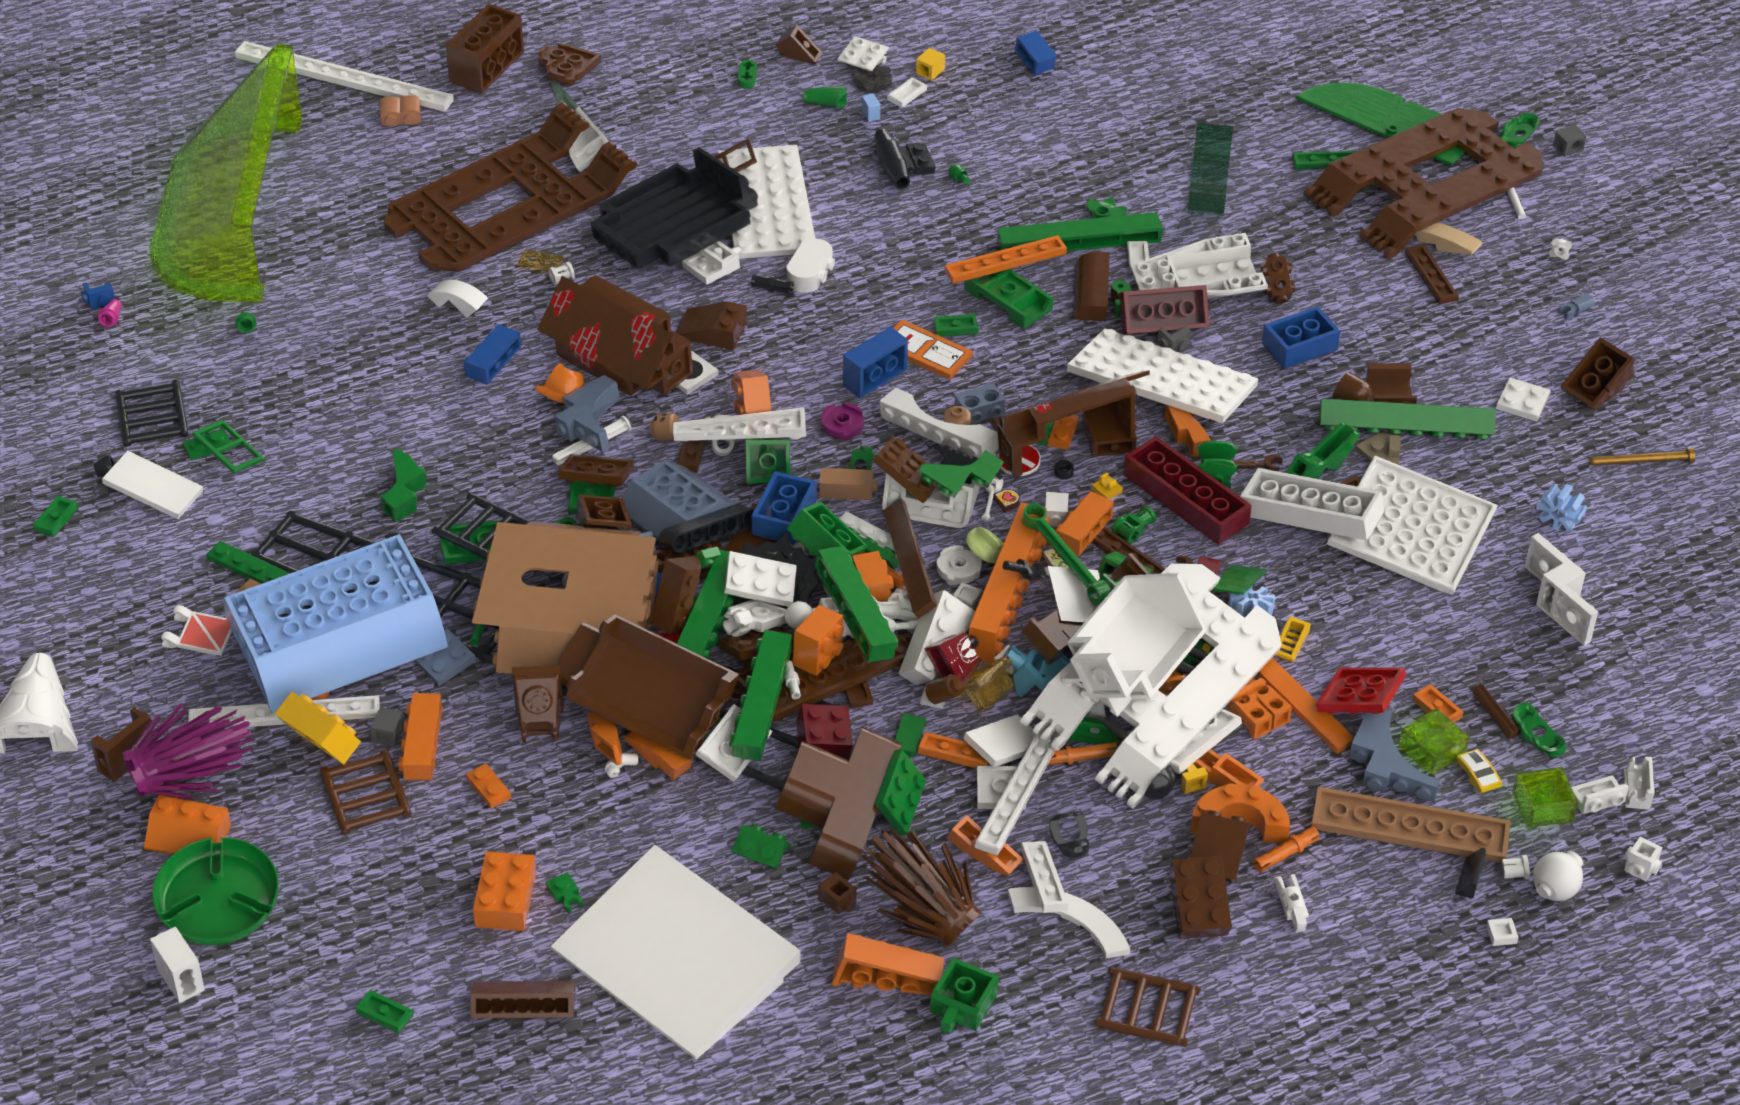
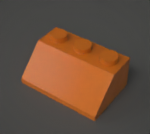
M158 795L149 814L144 849L173 855L183 847L200 840L212 838L213 843H221V837H226L231 828L228 808Z

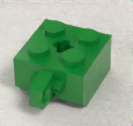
M953 957L931 995L930 1012L943 1017L940 1023V1031L950 1034L956 1024L977 1031L998 995L999 976Z

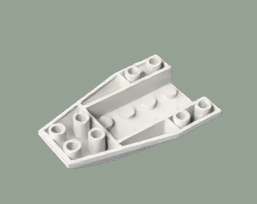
M1246 233L1204 239L1131 265V270L1139 290L1206 285L1207 299L1268 289L1263 273H1256L1250 259L1251 245Z

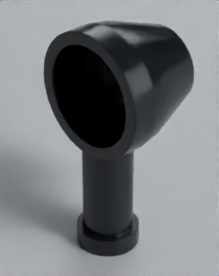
M106 455L94 463V469L98 477H104L115 465L111 455ZM108 486V492H117V490Z

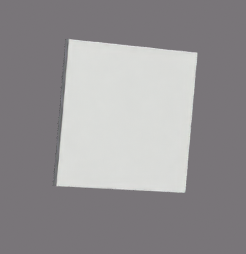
M1374 456L1358 487L1381 491L1384 513L1368 540L1331 534L1327 544L1429 587L1453 595L1498 505Z

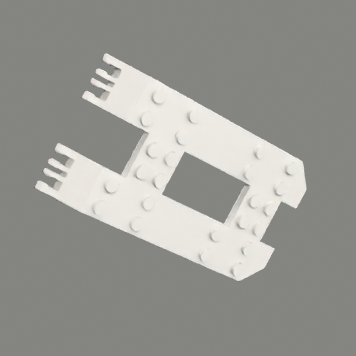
M1171 563L1161 574L1180 573L1194 604L1203 613L1201 618L1207 631L1201 638L1212 645L1214 649L1168 696H1165L1158 690L1151 699H1132L1119 716L1133 725L1135 729L1121 743L1106 766L1095 778V781L1103 784L1110 774L1114 775L1116 780L1112 781L1108 786V791L1111 793L1123 782L1124 785L1115 795L1119 799L1123 798L1129 788L1136 792L1127 801V805L1132 809L1143 799L1147 788L1155 777L1185 749L1271 660L1282 646L1276 619L1258 605L1245 618L1210 592L1218 584L1220 577L1202 564ZM1072 662L1064 667L1047 684L1030 710L1020 720V723L1026 727L1030 725L1036 716L1042 721L1033 728V733L1036 735L1048 725L1049 727L1040 737L1044 741L1048 740L1054 730L1058 732L1060 736L1055 738L1051 744V747L1057 751L1067 742L1086 714L1097 704V702L1082 693L1083 688L1074 682L1068 684L1062 680L1073 667Z

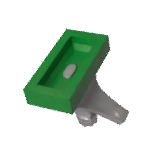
M1099 701L1092 708L1091 712L1083 718L1070 736V741L1090 744L1116 742L1117 745L1118 736L1101 724L1106 717L1104 703Z

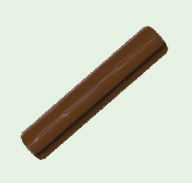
M1483 684L1475 686L1473 688L1474 696L1508 739L1517 737L1519 729Z

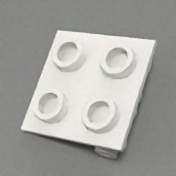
M854 36L837 61L873 71L877 64H885L887 57L884 55L889 47Z

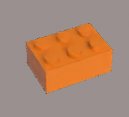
M761 370L734 372V378H731L732 391H735L737 398L733 400L735 413L737 412V415L772 411L768 375Z
M486 851L473 907L475 927L525 931L536 878L535 855Z

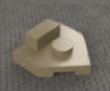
M1377 433L1357 444L1355 451L1360 455H1364L1370 460V463L1374 456L1399 465L1401 436Z

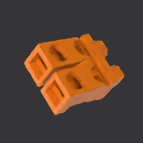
M1252 678L1227 704V710L1241 717L1242 723L1249 730V735L1255 740L1271 732V728L1275 730L1289 723L1292 706L1272 687L1266 685V681L1263 678L1258 680Z

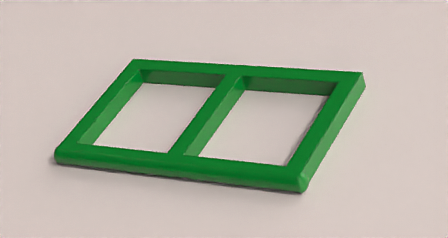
M220 420L192 433V436L233 474L265 460L259 452L224 420ZM223 427L237 439L215 449L201 435ZM242 444L256 457L238 466H234L221 453Z

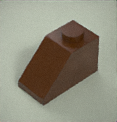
M798 25L783 33L775 45L786 58L816 64L823 53Z

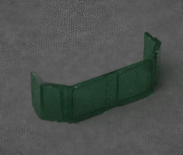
M1197 122L1187 212L1224 216L1233 126Z

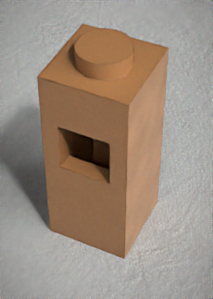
M821 468L819 498L872 500L873 493H877L878 479H874V470Z

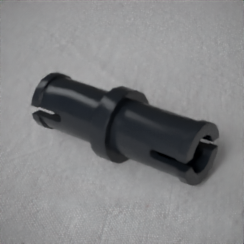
M753 274L751 279L755 281L751 282L752 287L768 289V292L778 291L791 295L794 288H791V286H794V282L780 280L776 276L766 277Z

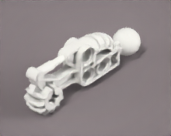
M905 586L902 589L896 588L895 592L888 598V602H878L873 597L874 601L878 603L883 617L887 619L893 634L895 630L916 629L919 619L913 613ZM832 597L820 598L819 605L840 614ZM797 601L791 603L785 612V620L792 629L796 630L816 608H811L806 602ZM843 619L844 632L842 637L848 635L854 638ZM892 619H900L907 622L896 623Z

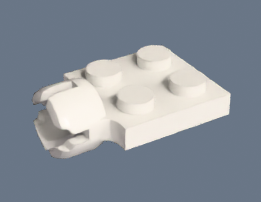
M753 599L729 607L724 615L728 620L723 622V627L727 634L733 637L747 634L751 629L757 632H764V630L780 627L782 624L787 623L785 620L786 609L772 603Z

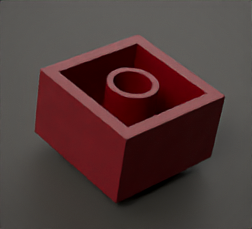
M802 704L796 719L799 746L804 741L848 760L853 747L848 706Z

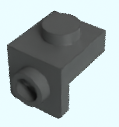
M1186 326L1170 335L1164 328L1159 329L1156 343L1160 347L1171 348L1176 352L1178 350H1185L1190 344L1192 331Z

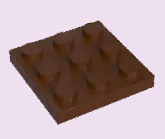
M892 436L872 460L923 504L936 489V486L933 484L929 486L919 479L920 476L917 475L920 467L925 464L924 459L918 453H913L909 450L906 443L899 438Z

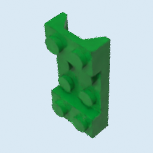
M1011 269L964 281V289L978 299L985 296L1009 312V320L1023 329L1053 310L1054 297Z

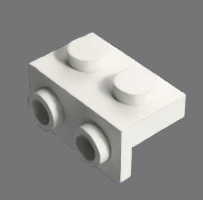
M1612 775L1570 787L1569 795L1581 813L1586 814L1597 812L1610 806L1621 805L1626 801L1629 787L1627 784L1619 785Z

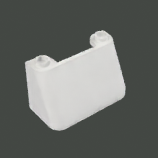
M886 473L882 506L884 510L899 498H902L906 503L911 520L962 528L970 520L980 487L973 482L971 484L964 483L955 498L952 496L948 498L938 491L939 488L936 487L923 504Z

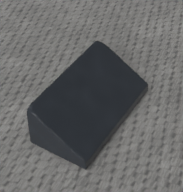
M1480 848L1465 859L1455 891L1456 895L1470 899L1474 898L1484 864L1486 848Z

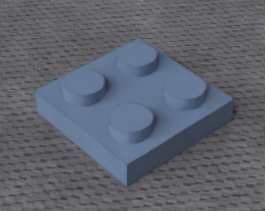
M448 629L444 631L448 648L413 660L438 686L444 684L476 661L475 655Z

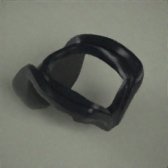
M1071 811L1056 815L1050 819V835L1063 855L1077 858L1088 853L1090 849L1089 840L1087 839L1088 827L1083 813ZM1074 816L1079 825L1080 836L1074 841H1066L1059 833V819Z

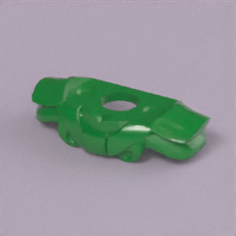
M1524 113L1519 118L1513 117L1512 120L1505 123L1500 138L1513 148L1522 145L1536 130L1540 122L1538 115ZM1523 132L1525 135L1516 136L1515 133Z
M1523 702L1513 709L1512 716L1524 741L1529 742L1551 757H1559L1567 750L1564 738L1554 732L1530 703ZM1536 727H1542L1546 730V734L1538 737L1532 731Z

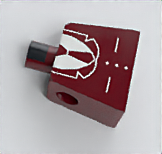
M964 632L947 636L924 648L940 678L954 674L962 682L979 662V658L974 650L978 647L979 642L975 636L969 635L967 637Z

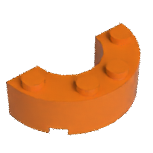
M1244 784L1220 786L1204 794L1194 807L1190 830L1192 834H1196L1201 812L1207 813L1208 810L1221 813V817L1231 819L1232 816H1238L1246 819V822L1259 830L1263 842L1282 844L1288 840L1290 820L1285 807L1276 797L1260 787Z

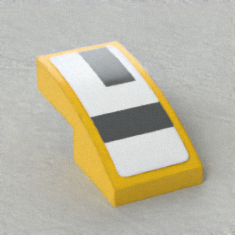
M1478 749L1457 755V764L1469 774V782L1480 793L1502 787V781L1497 772Z

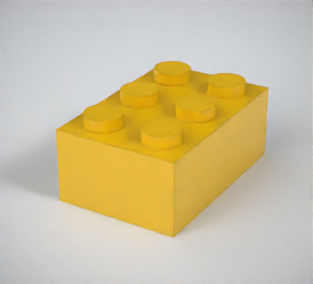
M291 691L275 712V715L297 734L344 765L361 743L354 736L356 731L347 724H344L345 721L337 715L330 714L319 703L313 704L314 701L307 695L302 693L299 696Z

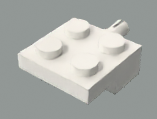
M718 241L683 260L682 265L685 270L699 280L709 284L740 268L738 254H741L742 250L738 245L730 249Z

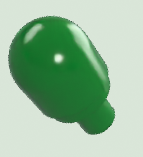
M953 164L949 167L948 175L953 181L960 183L957 181L959 179L965 185L970 182V178L967 177V171L961 165Z

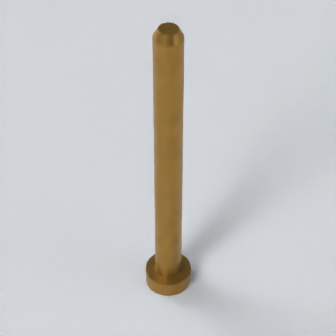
M1691 447L1686 448V451L1591 457L1589 464L1594 466L1687 460L1688 463H1694L1695 450Z

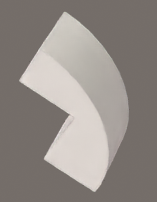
M458 280L442 281L427 295L438 307H441L449 300L465 317H469L477 311L488 299L477 288Z

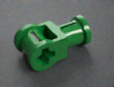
M1143 506L1140 508V512L1135 515L1130 512L1125 516L1119 517L1114 522L1111 530L1132 544L1144 534L1146 525L1156 522V515L1149 506Z

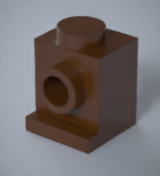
M837 872L818 885V900L821 903L824 902L837 914L844 910L850 912L855 907L857 888Z

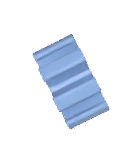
M1552 484L1537 504L1536 509L1543 510L1539 519L1544 523L1552 518L1554 523L1551 528L1559 530L1563 524L1567 532L1572 531L1587 510L1586 505H1580L1585 497L1582 493L1571 497L1570 491L1573 488L1571 485L1565 484L1562 491H1560L1557 487L1558 484Z
M1263 586L1257 591H1253L1252 587H1250L1244 594L1230 593L1228 606L1244 618L1257 605L1272 616L1275 595H1267L1268 589Z

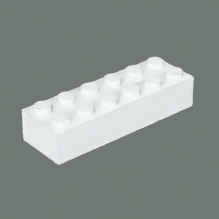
M1261 468L1257 469L1240 496L1252 505L1251 518L1362 540H1368L1384 513L1381 491Z

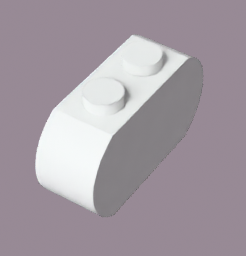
M817 238L801 242L786 266L787 281L794 282V286H791V288H794L795 291L806 293L817 290L821 283H825L827 272L829 270L832 271L835 264L832 246L827 241Z

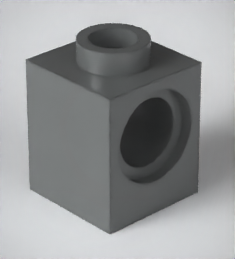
M1576 125L1555 132L1553 147L1564 157L1584 150L1587 135Z
M380 707L370 727L372 742L395 747L404 728L403 712Z

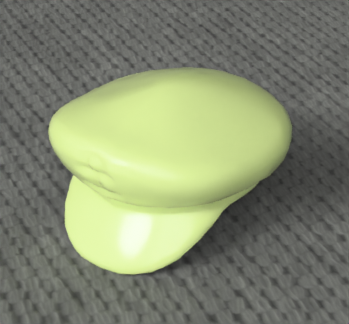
M983 527L972 529L966 537L969 548L977 557L989 563H996L1004 544L1000 538Z

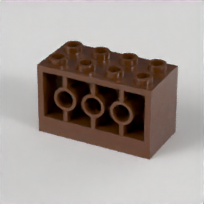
M488 3L446 43L449 82L482 94L524 53L521 15Z

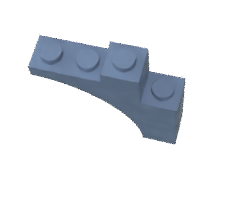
M603 375L564 396V411L554 416L556 432L569 441L576 438L583 440L601 452L610 449L606 430L599 425V421L612 405L621 400L617 382Z
M1385 710L1384 713L1379 714L1366 713L1353 739L1349 758L1359 763L1368 764L1364 774L1363 786L1373 791L1384 793L1389 786L1396 791L1406 792L1422 800L1434 802L1440 781L1414 768L1397 750L1390 731L1392 712Z

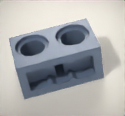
M993 383L955 394L954 406H962L968 409L971 413V424H976L980 421L1003 415L1005 399Z

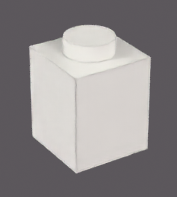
M1046 492V518L1050 519L1049 524L1052 527H1057L1066 520L1069 493Z

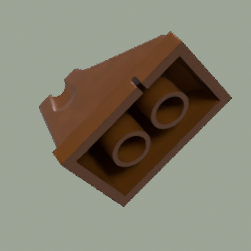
M1600 337L1560 387L1564 392L1596 411L1617 393H1621L1628 380L1631 381L1634 377L1633 364L1635 359Z
M560 665L512 667L516 715H518L522 742L526 743L527 737L534 735H552L554 741H558L562 713H564Z

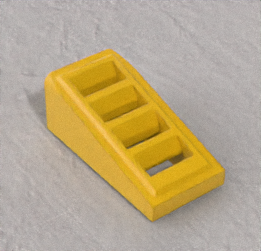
M1289 616L1281 632L1280 640L1281 648L1292 652V654L1290 655L1279 650L1274 656L1294 663L1310 632L1311 624ZM1290 629L1301 633V635L1290 632ZM1290 636L1292 638L1298 639V641H1294L1286 637ZM1286 642L1288 644L1294 645L1295 648L1284 645L1283 643Z

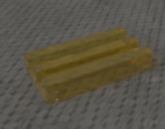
M525 249L518 263L519 267L548 272L550 267L562 266L565 260L563 256Z

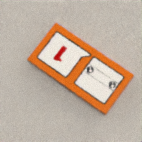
M903 319L893 328L908 339L907 361L949 380L973 357L972 350Z

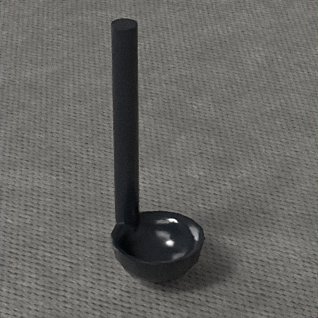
M1108 716L1103 719L1101 724L1123 741L1130 735ZM1170 765L1163 769L1151 782L1145 792V797L1157 800L1170 794L1176 781L1175 771Z

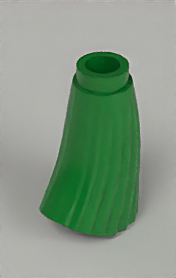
M818 87L804 90V102L841 109L847 105V88Z

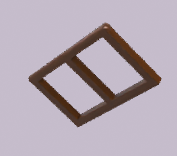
M750 138L714 156L717 159L722 158L724 164L730 167L726 155L747 145L751 159L733 169L740 172L757 163Z

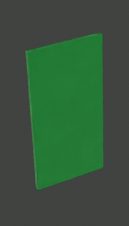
M1232 565L1220 576L1218 584L1212 590L1244 594L1267 572V569Z

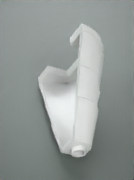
M35 653L28 658L11 683L10 691L0 704V753H5L6 744L4 738L50 737L53 752L77 751L78 741L70 721V713L63 698L64 691L52 659L44 653Z

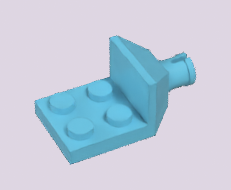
M1011 645L1002 657L1004 662H1007L1016 669L1013 679L1017 696L1020 697L1025 695L1034 685L1044 690L1047 684L1071 662L1064 655L1049 665L1036 649H1032L1025 654L1014 645Z

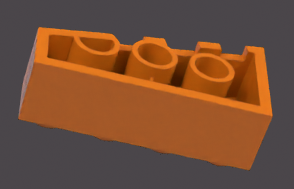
M847 933L835 960L832 985L840 986L841 982L853 983V987L863 988V984L877 985L878 990L888 991L897 987L900 988L901 992L932 995L935 986L943 974L944 957Z

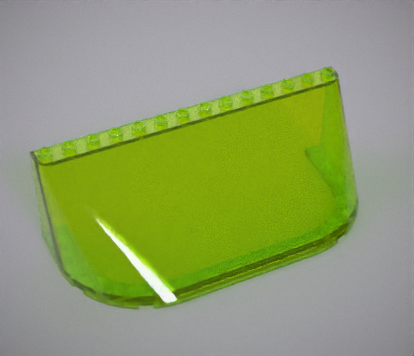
M277 44L189 137L173 158L151 241L150 258L154 270L160 279L172 289L182 294L187 293L194 295L195 298L209 301L263 302L266 288L265 283H260L252 224L273 133L300 132L303 118L293 45Z

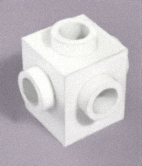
M1639 837L1633 847L1630 846L1624 856V860L1627 861L1624 871L1647 882L1651 874L1656 875L1661 867L1662 862L1659 861L1662 847Z

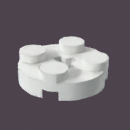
M950 546L940 553V557L937 558L936 569L939 576L946 580L948 584H966L980 577L982 559L977 557L971 549L970 551L965 550L964 546Z

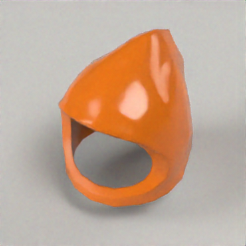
M559 363L547 378L544 386L537 385L535 390L551 400L564 403V396L584 386V377L581 373L569 370L564 367L563 363Z

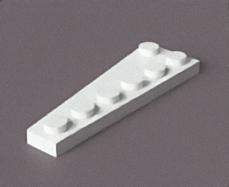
M803 407L673 422L674 441L782 437L797 440L801 437H806L805 410Z

